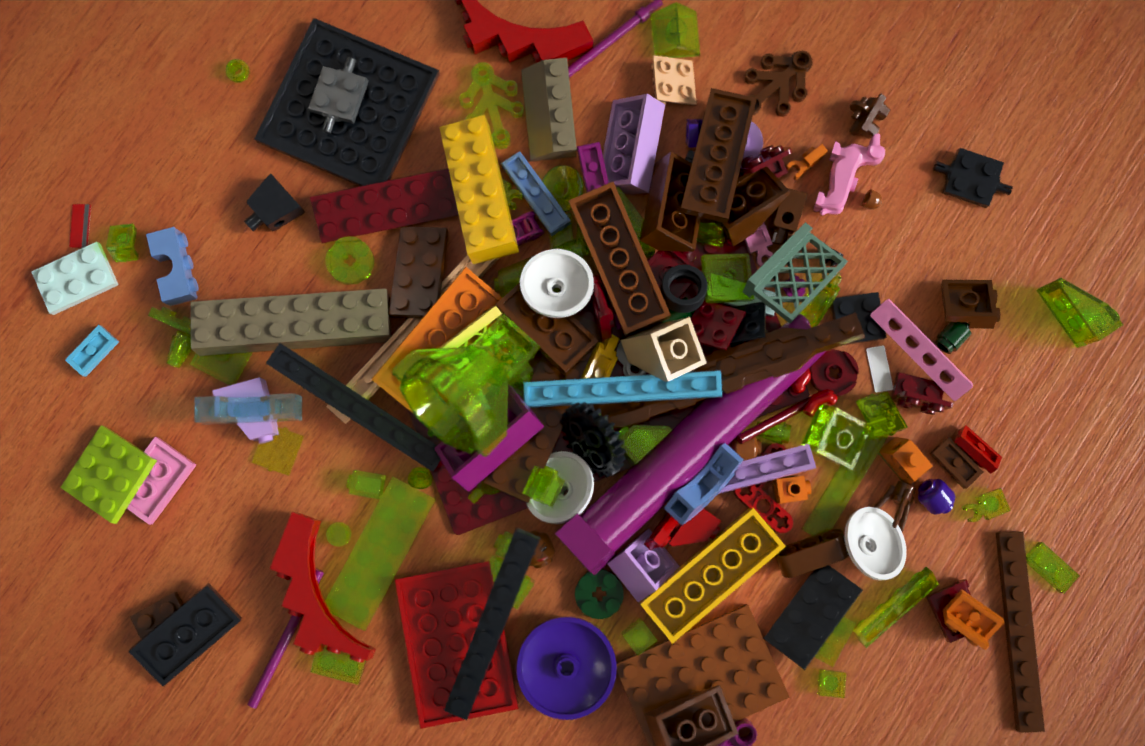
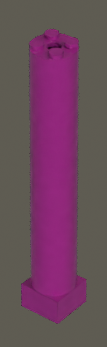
M799 314L791 323L786 322L781 328L809 329L811 327L809 326L810 322L808 319ZM826 351L813 356L797 371L776 378L770 377L746 385L743 389L728 394L722 393V397L704 399L581 516L577 513L556 535L592 574L596 575L616 556L614 553L656 514L673 497L676 491L683 488L707 465L721 445L724 443L728 445Z

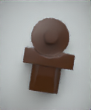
M881 93L878 97H869L868 99L862 97L861 101L856 100L851 103L850 109L854 112L851 117L855 120L849 131L852 135L862 134L869 139L880 130L879 126L873 120L876 118L881 121L888 116L890 109L884 103L886 96Z

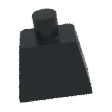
M269 174L247 200L246 203L254 213L244 222L253 232L264 223L272 231H276L303 215L305 211L276 178Z

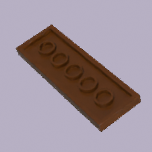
M711 88L680 213L723 223L728 222L757 98Z

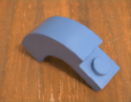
M724 443L703 470L690 483L676 491L664 509L681 525H684L718 495L735 475L734 472L744 459Z

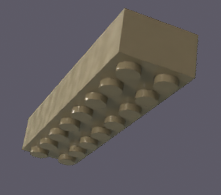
M387 289L194 301L191 302V349L199 356L274 351L279 343L289 349L386 343L392 337L391 317L389 315L390 297Z

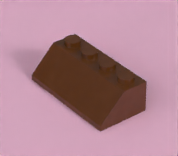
M673 152L668 153L654 164L640 241L658 251L693 252L696 249L701 217L680 213L692 163Z

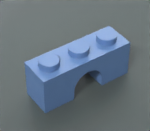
M175 227L146 234L151 257L159 262L172 260L173 263L172 271L167 276L156 279L161 301L169 306L198 299L196 291L199 290L196 279L192 276L193 262L191 257L187 255L186 247H188V240L186 235Z

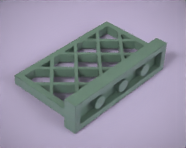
M806 222L748 279L743 293L749 298L752 295L756 296L788 323H791L848 262L810 233L813 228ZM810 242L817 248L818 253H807L806 245ZM792 259H803L804 267H793ZM808 259H819L821 267H809ZM825 259H832L838 265L836 267H826ZM778 273H789L790 282H779ZM794 273H805L807 282H795ZM811 273H822L823 281L812 282ZM765 287H775L776 296H767L762 290ZM780 288H791L793 296H781ZM797 288H808L809 296H798ZM782 302H794L795 311L790 314L783 308Z

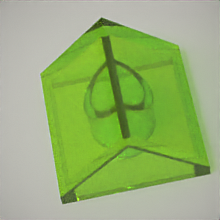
M675 2L651 14L655 56L669 58L700 56L697 12Z

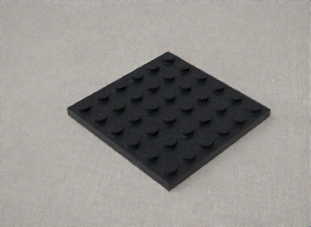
M313 18L254 139L257 143L358 186L390 180L440 72L438 69ZM346 58H353L356 60L352 73L366 77L369 81L354 124L345 121L334 122L331 134L324 133L321 129L326 118L322 115L311 113L308 109L323 66L336 70L343 69Z

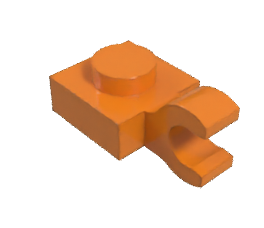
M823 144L816 149L811 147L802 155L804 157L802 161L793 160L788 163L786 169L788 171L790 168L795 167L798 173L795 174L793 179L797 180L804 172L822 160L828 150Z

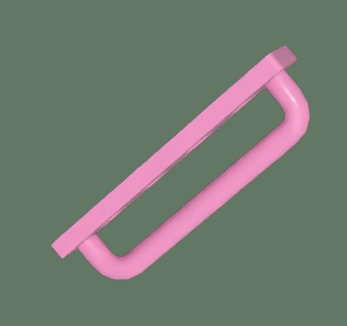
M886 299L871 313L870 316L953 401L958 400L973 387V383L890 299ZM892 319L901 329H892L889 326V320ZM909 336L918 346L910 347L906 343V338ZM926 353L935 363H925L923 355ZM944 371L952 381H943L940 378V373Z

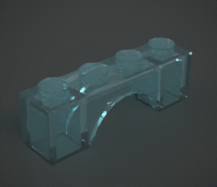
M295 393L270 394L263 397L248 398L222 396L195 397L194 422L204 425L302 421V396Z

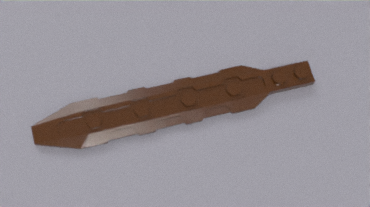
M856 313L809 329L781 328L766 333L765 338L755 339L734 347L728 346L726 351L722 349L713 351L711 355L705 356L706 364L687 373L721 371L722 393L728 394L743 389L746 385L797 371L816 354L863 339L865 336ZM706 398L593 404L595 411L598 408L601 409L603 417L608 415L609 424H615L613 428H626L647 421L652 416L676 408L680 410L695 405L697 401Z

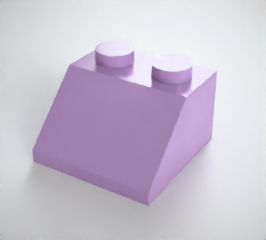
M650 529L643 532L607 563L637 602L655 592L679 568L677 562L664 547L650 550L644 545L652 533Z

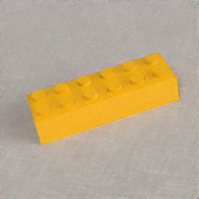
M485 115L439 127L465 246L473 265L519 253L495 147Z
M748 508L716 535L713 540H710L683 563L655 592L641 600L639 604L673 644L786 546L754 508Z

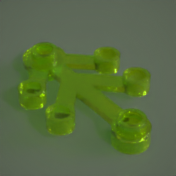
M481 62L472 68L471 76L473 82L467 92L460 95L459 101L463 108L472 107L474 103L473 98L482 86L484 95L473 113L468 114L465 120L482 116L488 107L494 128L492 134L494 146L498 149H505L510 145L511 139L509 132L503 129L497 105L511 112V115L516 118L524 114V106L521 102H511L492 91L491 84L504 90L506 95L515 96L518 92V86L513 80L505 81L494 75L492 66ZM480 71L487 72L484 76L479 75ZM514 86L515 89L513 91H508L507 87ZM466 97L471 99L468 103L462 101ZM520 107L521 111L514 112L513 108ZM499 134L505 135V138L503 140L497 139V136Z

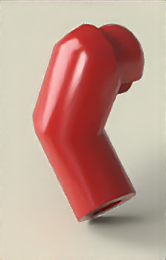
M807 369L791 385L795 393L805 391V385L811 379L810 369Z
M829 389L814 393L802 412L809 417H813L821 404L834 405L838 397Z

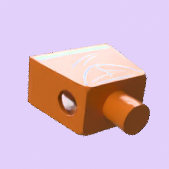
M894 437L877 451L902 482L909 485L933 467L910 439Z

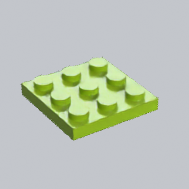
M101 425L60 488L110 523L117 524L157 460L109 428Z

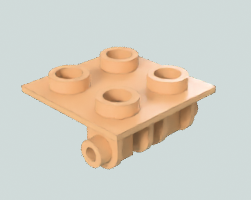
M653 55L651 69L653 70L654 77L652 82L655 83L653 85L655 99L665 105L666 102L696 105L693 61Z

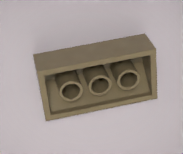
M567 58L542 60L521 70L530 160L541 161L576 157L577 147Z

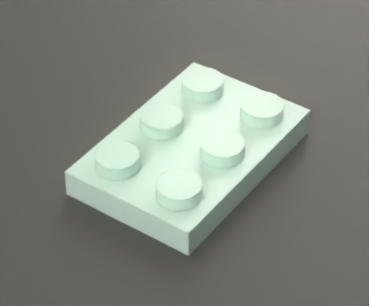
M98 242L32 271L48 312L52 315L119 285L105 252Z

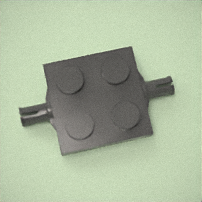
M346 58L343 69L336 70L323 66L308 109L311 113L319 114L326 118L321 129L324 133L331 134L334 122L345 121L352 124L355 122L369 81L366 77L352 73L356 60L353 58Z

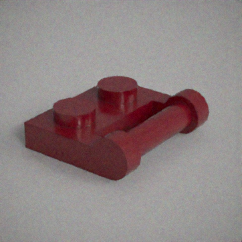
M595 275L593 276L594 286L590 302L602 339L606 340L612 338L611 328L615 327L614 315L612 310L608 308L607 300L602 290L603 283L601 277Z
M967 579L959 580L946 588L926 596L946 641L949 643L965 636L959 631L954 632L946 626L943 609L961 589L971 595Z

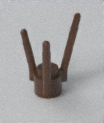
M898 481L896 487L890 485L887 493L874 507L880 509L892 495V501L899 504L892 527L896 528L900 521L899 527L903 532L916 489L905 482Z

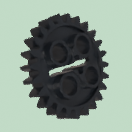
M577 402L565 410L562 414L563 419L560 422L563 425L561 431L566 434L563 436V439L569 443L567 448H572V453L581 457L589 465L593 475L598 473L599 477L604 475L607 478L618 472L624 466L623 462L626 458L623 454L626 450L621 447L624 441L617 437L620 432L613 429L615 424H609L608 415L603 417L600 408L595 411L593 404L587 406L586 402L581 404Z

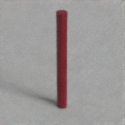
M810 397L739 434L736 437L737 442L743 444L802 412Z

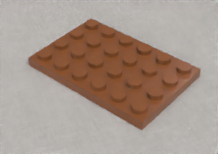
M747 604L688 630L673 644L668 639L616 663L617 673L649 746L656 745L644 714L664 704L719 685L721 687L734 723L789 698V694Z

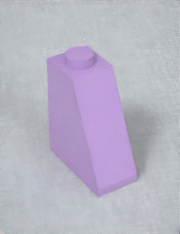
M258 377L212 391L214 397L250 440L263 444L273 441V436L280 435L266 380Z

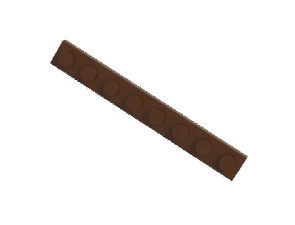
M1024 532L996 533L1016 731L1019 733L1045 732Z

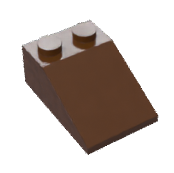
M767 166L754 173H746L737 180L728 222L712 221L734 247L754 234L788 197L790 191Z
M719 685L669 702L644 714L656 746H716L738 734Z

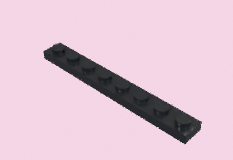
M279 343L267 360V365L432 472L441 461L434 449L437 446L436 444L283 344Z
M516 528L444 711L467 721L540 537Z

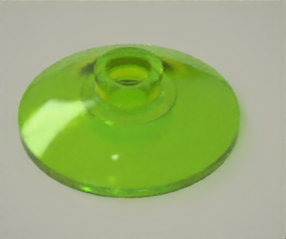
M566 165L556 166L543 178L542 182L564 212L571 210L568 200L583 194L582 178L572 167ZM567 187V192L564 194L563 190Z

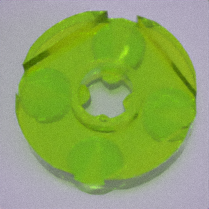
M343 237L335 241L331 249H328L325 262L327 270L337 281L352 285L370 277L374 267V255L368 245L356 237ZM348 255H352L356 259L352 266L344 263V260L348 259Z

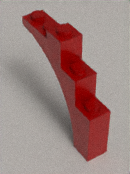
M454 0L456 5L461 4L464 10L461 12L465 22V34L462 35L467 48H472L475 55L497 45L501 56H506L509 63L532 54L536 64L542 60L567 58V61L587 53L593 48V38L584 20L563 27L530 28L511 23L496 16L477 0Z
M291 512L270 569L277 571L276 576L290 580L292 577L282 607L289 609L288 613L297 617L304 615L293 644L299 646L301 652L309 655L323 651L326 645V650L336 654H340L341 651L350 654L349 658L360 663H363L364 660L372 659L376 648L358 640L344 629L332 615L322 597L315 568L316 538L321 521L301 513Z

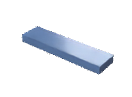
M520 151L501 163L504 171L551 236L571 224V220Z

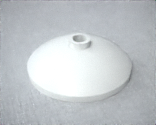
M551 249L538 253L526 263L520 277L521 294L527 305L535 312L551 318L567 317L579 312L589 302L594 286L593 274L589 265L577 254L563 249ZM559 288L561 291L555 293L553 292V289Z
M552 453L529 503H527L532 514L550 524L566 523L577 513L580 515L589 504L593 494L594 479L589 465L574 453ZM568 489V493L564 495V491Z
M864 507L855 511L849 517L845 527V544L852 562L864 575L875 580H888L897 576L904 567L906 543L898 525L896 528L892 527L894 519L885 511L875 507Z

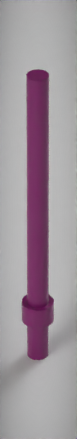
M653 0L646 7H640L635 11L633 17L568 67L569 78L636 25L648 20L650 14L663 5L662 1Z
M316 569V577L319 584L324 572ZM291 616L247 704L248 706L257 708L302 617Z

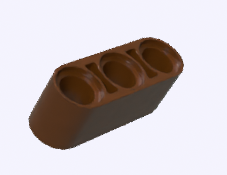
M832 529L786 545L775 556L782 576L792 578L842 561L849 554L846 549L843 531L841 529Z

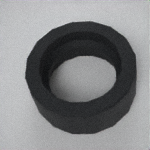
M677 265L670 268L664 274L660 291L668 308L678 313H689L697 310L703 304L708 289L707 280L698 268L691 265ZM678 278L692 280L698 287V293L689 300L676 298L670 292L671 282Z

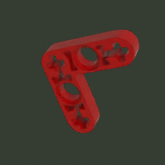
M774 443L766 447L761 456L772 454L771 449H780L781 451L787 449L780 443ZM768 481L759 483L757 487L756 485H751L748 489L749 495H740L741 488L733 490L736 498L747 508H754L773 531L787 533L792 529L793 518L761 489ZM760 499L767 500L770 505L766 513H761L757 510V502ZM775 508L778 510L774 513L777 517L786 518V527L778 528V521L774 517H771L770 520L767 519Z

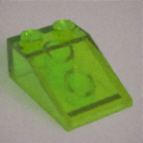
M1061 277L1036 289L1077 348L1100 341L1123 326L1119 314L1109 304Z

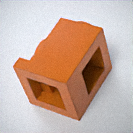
M805 476L772 480L775 502L778 504L808 500V495L812 492L810 481L805 480ZM792 485L797 486L798 492L796 494L791 492L790 488Z

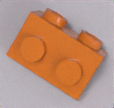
M962 589L943 609L946 626L954 632L959 631L969 643L975 647L979 645L984 650L989 648L988 640L1004 624V619Z

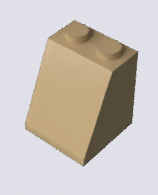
M690 317L658 323L620 340L630 364L665 382L706 364Z

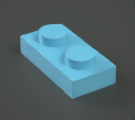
M98 325L65 361L80 375L86 377L119 341L103 326Z

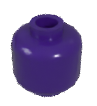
M927 479L918 488V501L931 514H946L954 506L955 493L941 479Z

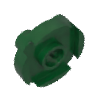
M601 569L596 575L588 571L580 578L575 588V600L583 614L594 619H605L612 616L620 609L623 602L624 591L621 582L614 574L604 569ZM596 587H601L602 591H606V596L602 597V601H597V597H592V592H596Z

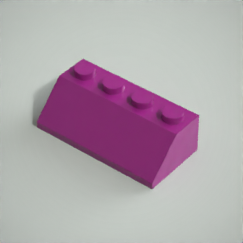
M507 384L434 449L451 477L469 492L540 431L544 425L517 392Z

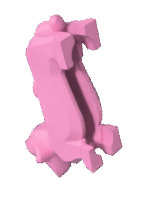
M880 134L872 136L867 147L857 144L841 147L840 143L835 141L830 157L833 165L830 171L829 191L826 197L824 193L819 192L813 211H819L820 215H836L843 211L849 191L854 192L858 182V178L854 177L857 168L862 165L875 166L884 159L885 149L880 145Z

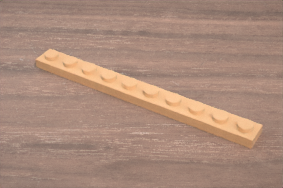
M467 255L442 282L441 295L465 267L481 279L499 258L473 265ZM408 318L346 386L369 400L380 388L371 378L421 319ZM328 404L326 406L345 424L351 419Z

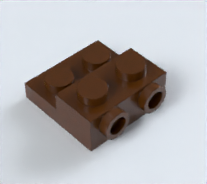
M942 280L941 291L945 322H968L969 328L994 329L995 323L1000 321V308H996L997 290H993L992 280Z

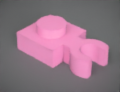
M763 223L754 234L744 240L749 254L757 253L756 264L759 268L763 265L761 260L763 256L770 258L773 255L767 249L773 243L765 223Z

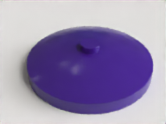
M564 616L547 620L532 630L521 646L517 660V678L520 688L528 702L536 710L549 717L572 720L589 715L606 701L615 683L617 667L613 648L604 633L584 619Z

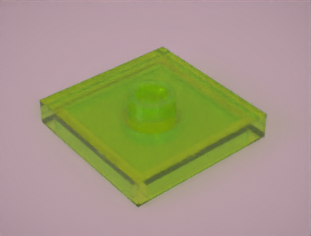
M749 253L713 254L701 257L702 272L707 280L708 287L705 296L706 303L750 302L754 300V295L749 298L743 293L748 279L752 276Z
M253 352L199 356L196 353L190 365L228 385H234Z

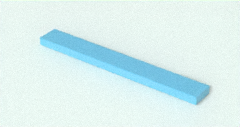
M721 371L685 373L668 382L653 375L523 382L524 402L529 408L568 406L577 402L580 404L586 402V404L722 397Z

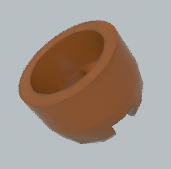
M872 189L865 194L862 200V206L871 210L880 207L882 204L881 195Z

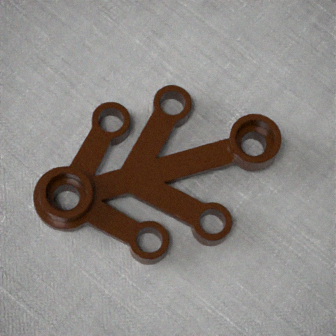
M803 50L797 51L791 57L774 56L772 54H765L761 60L763 69L770 70L774 65L788 67L783 72L757 71L754 68L746 71L744 80L748 84H755L757 81H772L757 95H749L750 97L757 98L753 116L759 112L762 103L777 89H779V103L776 107V113L780 117L788 115L791 110L789 103V79L795 73L796 88L792 93V98L796 102L804 101L807 96L805 73L810 70L813 63L812 57L808 52ZM769 59L772 64H766L764 60ZM797 61H802L804 65H798ZM748 74H754L756 78L750 79ZM797 91L802 92V93H803V96H802V97L797 96L796 92H797ZM785 106L787 111L783 112L779 107Z

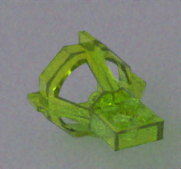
M503 314L473 344L457 348L412 350L393 368L392 374L401 381L399 387L415 417L428 428L427 433L431 437L436 435L446 445L470 454L477 450L482 456L487 457L507 436L508 382L537 354L541 346ZM504 348H506V349L508 350V352L506 353V352H503L502 350H503ZM436 389H437L439 392H441V393H442L447 399H449V400H448L447 402H445V401L442 399V397L438 394V392L436 391Z

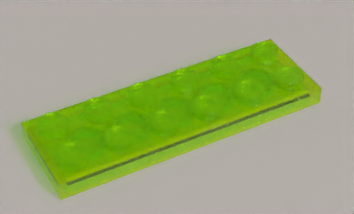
M392 477L325 600L332 614L363 631L367 630L434 505L435 498Z

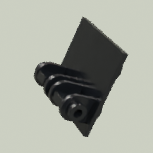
M757 302L731 307L746 313L729 347L743 344L744 341L749 342L766 337V333H768V330H766V304Z

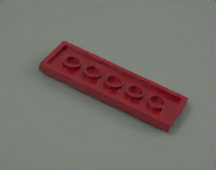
M448 168L310 196L321 243L459 215Z

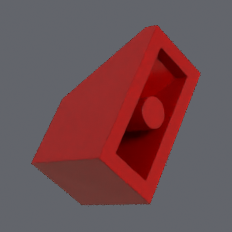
M702 509L691 520L676 529L667 544L678 546L704 542L709 538L713 540L721 529L718 526L721 521L707 510Z

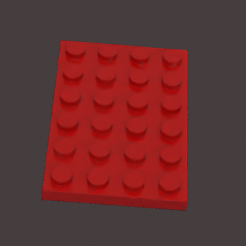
M492 560L395 579L420 729L464 720L444 711V708L496 580ZM505 629L468 719L519 709Z

